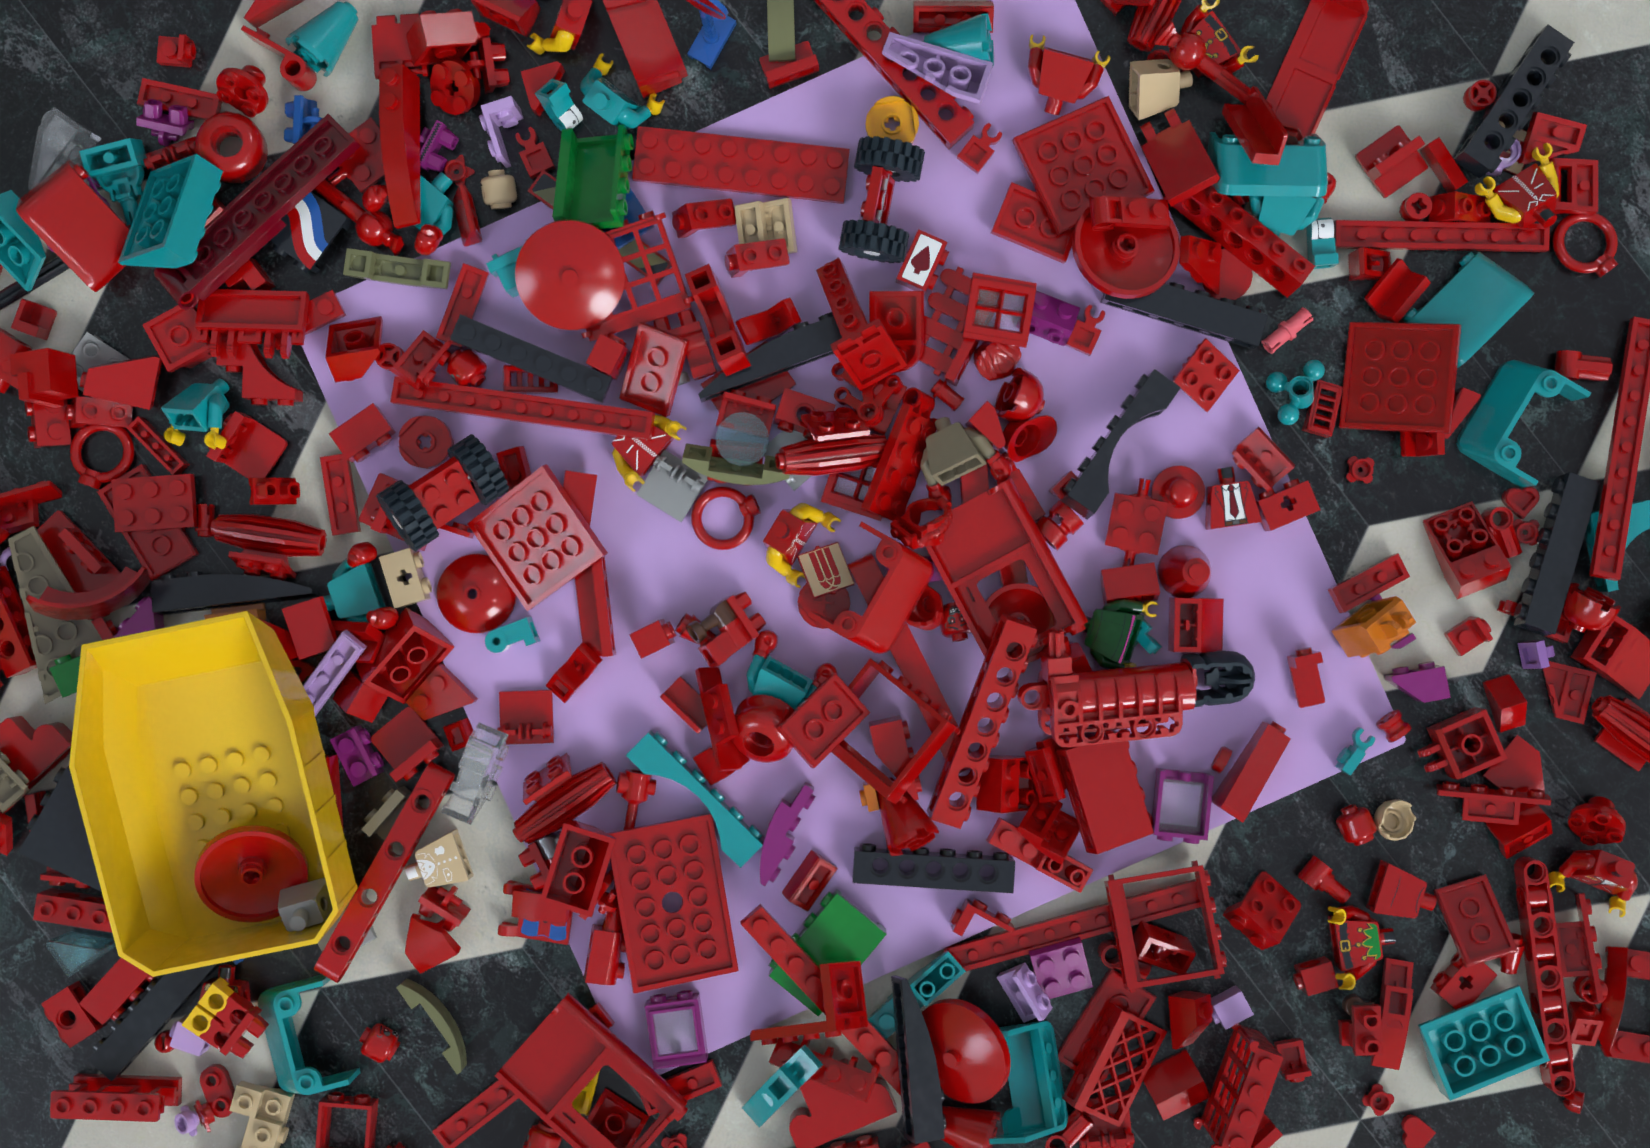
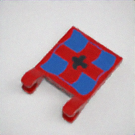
M513 880L507 881L503 886V893L513 895V890L516 889L541 893L543 891V888L535 890L533 885ZM569 911L568 922H548L519 918L517 925L504 921L498 926V935L568 945L573 912Z

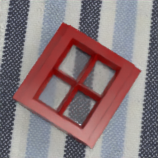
M973 272L962 337L1026 348L1037 283Z
M878 464L857 471L829 474L821 502L881 521V516L861 508Z

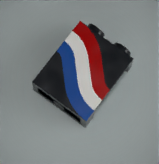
M310 192L281 218L286 226L270 240L274 243L272 249L283 257H286L288 254L296 259L293 264L305 273L310 269L318 274L320 269L315 266L342 227L349 231L354 222Z

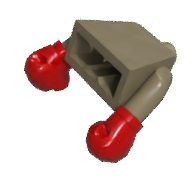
M942 417L935 421L937 432L926 438L927 447L924 449L920 464L927 482L926 488L929 499L931 497L934 499L944 497L952 502L951 490L945 484L987 463L995 480L1002 482L1010 478L1012 473L1010 461L1002 456L998 450H995L982 433L972 427L964 428L960 422L951 424L948 417Z

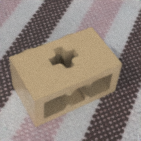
M407 548L379 557L394 608H402L431 599L429 593L432 592V586L428 577L424 578L422 571L424 560L420 552ZM407 573H411L412 578L409 581H404L403 577Z

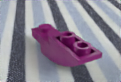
M807 782L804 783L792 803L787 802L783 798L781 799L769 823L760 862V884L766 886L768 881L773 883L781 871V868L778 867L783 858L788 860L796 846L792 845L795 837L787 832L788 830L793 832L801 820L798 817L803 807L808 809L816 797L812 794L814 787Z

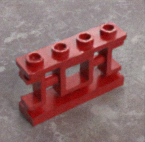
M78 1073L74 1076L73 1083L69 1084V1090H54L51 1092L50 1117L54 1119L157 1122L160 1120V1114L164 1113V1106H179L182 1103V1077L120 1075L113 1081H110L104 1074Z

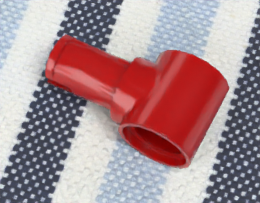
M1314 855L1297 875L1315 891H1325L1341 904L1345 903L1351 895L1347 888L1334 879L1333 870Z

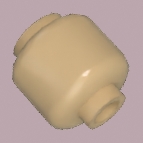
M504 170L488 171L489 176L481 180L483 202L486 205H490L491 209L511 208V203L517 200L514 177L512 175H505Z

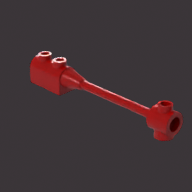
M626 769L625 772H619L616 793H620L621 797L628 802L623 830L635 828L638 805L647 801L648 795L654 796L656 780L651 779L652 775L644 774L641 770ZM619 909L615 912L607 911L603 925L592 924L584 971L585 983L615 985L617 978L623 979L625 963L620 962L621 952L626 953Z

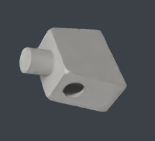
M325 877L280 890L278 911L286 930L289 932L302 931L305 927L322 923L333 910Z

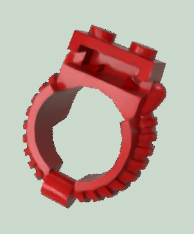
M931 497L930 499L926 498L912 502L906 508L904 515L900 517V521L894 520L890 523L892 537L899 539L904 546H908L912 550L923 548L927 545H940L944 541L945 532L952 523V503L944 497L935 499ZM938 507L943 510V516L940 519L927 522V527L919 526L922 512L936 511Z

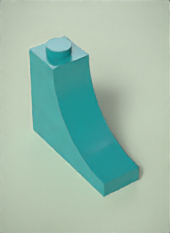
M1640 500L1632 503L1625 549L1634 538L1650 529V500ZM1599 510L1592 511L1584 536L1590 563ZM1594 577L1597 591L1611 592L1619 590L1618 581Z

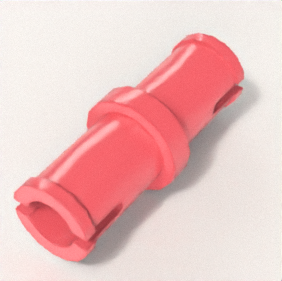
M1302 307L1290 319L1279 323L1278 328L1261 341L1265 350L1273 354L1285 342L1296 338V333L1313 321L1311 313Z

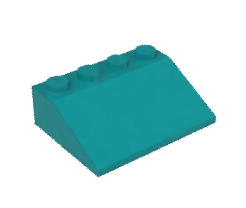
M198 154L151 171L118 263L126 266L175 269L192 264L198 255L197 247L199 241L206 231L204 226L207 217L213 210L212 203L215 194L221 187L220 179L223 171Z
M1519 985L1418 1025L1435 1082L1439 1091L1450 1101L1550 1061Z

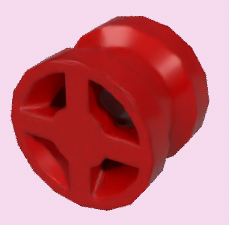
M1488 80L1475 82L1464 92L1463 102L1465 106L1475 112L1483 110L1496 99V87Z
M1414 193L1401 203L1399 213L1405 221H1420L1431 213L1432 201L1424 193Z
M383 343L375 361L381 368L391 371L394 364L404 354V351L395 344Z
M1399 710L1389 712L1376 723V726L1386 733V739L1390 743L1402 738L1411 730L1410 724L1402 720V714Z
M1589 976L1576 977L1573 982L1574 993L1590 1004H1599L1593 1002L1591 986L1585 989L1590 983Z

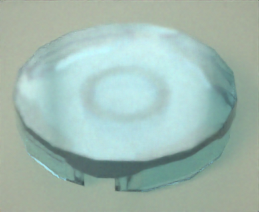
M747 412L734 413L727 417L718 426L715 436L716 447L721 456L730 464L737 466H750L760 461L766 454L769 446V433L765 424L756 415Z

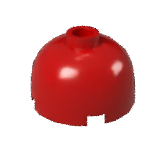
M1016 368L1011 374L1013 378L1010 383L1004 381L995 403V409L999 410L997 416L1010 422L1030 420L1035 414H1040L1045 405V400L1043 399L1044 390L1040 380L1031 372L1022 368Z
M1570 583L1562 610L1564 616L1571 621L1569 625L1580 632H1585L1586 629L1592 631L1602 630L1609 626L1616 618L1621 606L1614 607L1615 600L1593 588L1587 587L1584 591L1578 589L1580 584Z

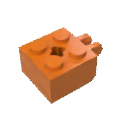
M1394 596L1365 603L1331 632L1347 657L1360 656L1363 658L1371 653L1380 655L1391 648L1390 644L1394 640H1399L1409 634L1408 629L1416 621L1403 600Z

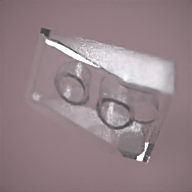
M53 107L51 111L44 114L41 125L37 130L28 188L32 190L69 159L74 164L79 163L82 165L79 151L96 147L101 137L73 117Z

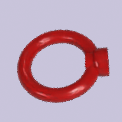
M1598 213L1594 215L1570 214L1562 219L1556 227L1553 235L1554 252L1559 261L1568 269L1578 273L1596 272L1599 277H1602L1618 265L1614 259L1618 246L1617 234L1612 224ZM1575 223H1593L1605 235L1606 249L1603 255L1593 262L1584 263L1577 261L1569 255L1565 248L1564 237L1566 231Z
M87 424L75 434L70 446V458L75 470L80 474L78 482L99 490L102 483L111 482V479H118L127 472L133 462L134 444L131 436L124 428ZM97 431H108L115 434L123 446V456L120 463L108 472H97L89 469L82 460L81 449L84 441L88 436Z
M714 487L705 491L696 500L691 513V523L696 536L705 545L717 550H729L736 548L746 541L754 526V516L760 514L761 510L753 494L745 496L740 491L731 487ZM718 497H727L736 501L744 516L741 530L729 539L712 537L706 532L702 524L704 507L711 500Z

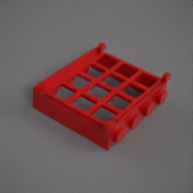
M650 211L638 215L639 221L629 224L628 219L624 220L623 227H617L605 232L614 243V238L633 232L639 252L622 257L623 262L642 257L648 276L629 282L625 272L623 290L626 289L632 309L615 315L611 312L601 322L585 328L586 332L581 333L582 338L588 337L591 342L597 340L600 334L608 336L609 333L614 334L638 326L639 323H647L692 307L691 302L695 300L693 296H688L662 220L666 218L665 212L654 215V212ZM657 224L664 243L644 249L638 230ZM666 248L672 268L653 274L647 254ZM674 273L680 293L661 298L655 279ZM650 281L656 301L637 307L631 287Z
M1239 1023L1231 1027L1234 1030L1202 1117H1197L1193 1120L1195 1128L1200 1130L1203 1125L1215 1142L1210 1148H1251L1284 1058L1261 1032ZM1242 1036L1240 1045L1237 1046V1045H1238V1042H1239V1039H1240V1037ZM1251 1051H1252L1253 1054H1252L1251 1060H1250L1249 1065H1248V1068H1247L1246 1065H1247L1249 1056H1250ZM1233 1060L1232 1067L1230 1071H1228L1231 1061ZM1244 1074L1245 1076L1238 1092L1237 1089ZM1223 1084H1224L1225 1086H1224V1089H1223L1222 1094H1221V1096H1220L1219 1094H1220V1091H1221L1222 1086H1223ZM1234 1098H1235L1236 1101H1235V1104H1234V1106H1233L1232 1112H1231L1230 1117H1229L1228 1114H1229L1230 1108H1231V1106H1232L1233 1100H1234ZM1214 1108H1215L1216 1110H1215L1213 1119L1210 1120V1119H1211V1116H1212V1113H1213V1110H1214Z

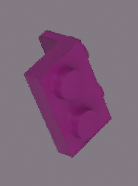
M1036 290L1029 334L1065 346L1075 326L1080 307ZM1019 317L1016 324L1018 329H1020L1021 317Z

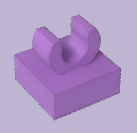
M1544 640L1517 643L1523 669H1542L1550 666L1548 658L1555 656L1553 645L1546 647Z

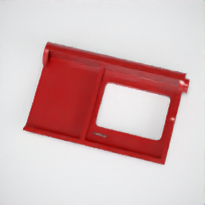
M1012 478L952 509L953 519L950 527L945 532L944 541L937 546H925L984 657L988 651L997 623L984 601L977 583L1019 559L1025 562L1056 620L1053 627L1038 634L1037 643L1034 648H1030L1029 652L1048 643V632L1051 630H1063L1064 634L1070 632L1073 636L1086 629L1084 624L1088 622V619ZM941 515V516L935 518L934 520H932V521H930V522H933V521H936V520L940 519L943 515ZM1008 645L1006 651L1008 653L1014 652L1018 645L1015 647Z
M570 993L560 1001L495 1075L498 1080L573 1148H618L572 1106L573 1100L601 1068L606 1065L616 1071L660 1113L659 1117L632 1148H648L671 1121L675 1119L678 1122L688 1111L686 1107L688 1101Z

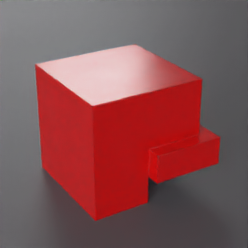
M51 348L10 354L11 375L18 377L19 400L57 408L64 406V399L79 397L75 355Z

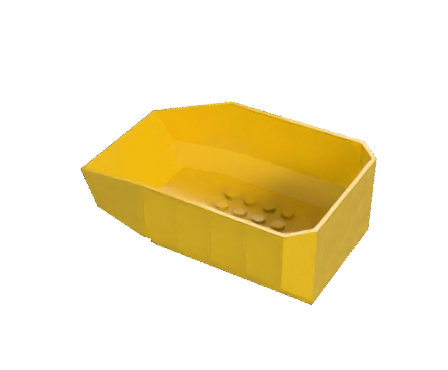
M248 611L92 642L81 646L69 769L118 956L155 977L317 944L345 911L358 887L355 882L347 842L344 837L336 797L325 759V752L321 743L314 706L275 631ZM258 825L279 830L294 839L304 851L309 868L308 882L325 877L333 910L324 922L305 927L302 931L291 932L286 930L281 916L262 922H238L224 918L209 909L196 891L194 873L200 852L215 836L235 827Z

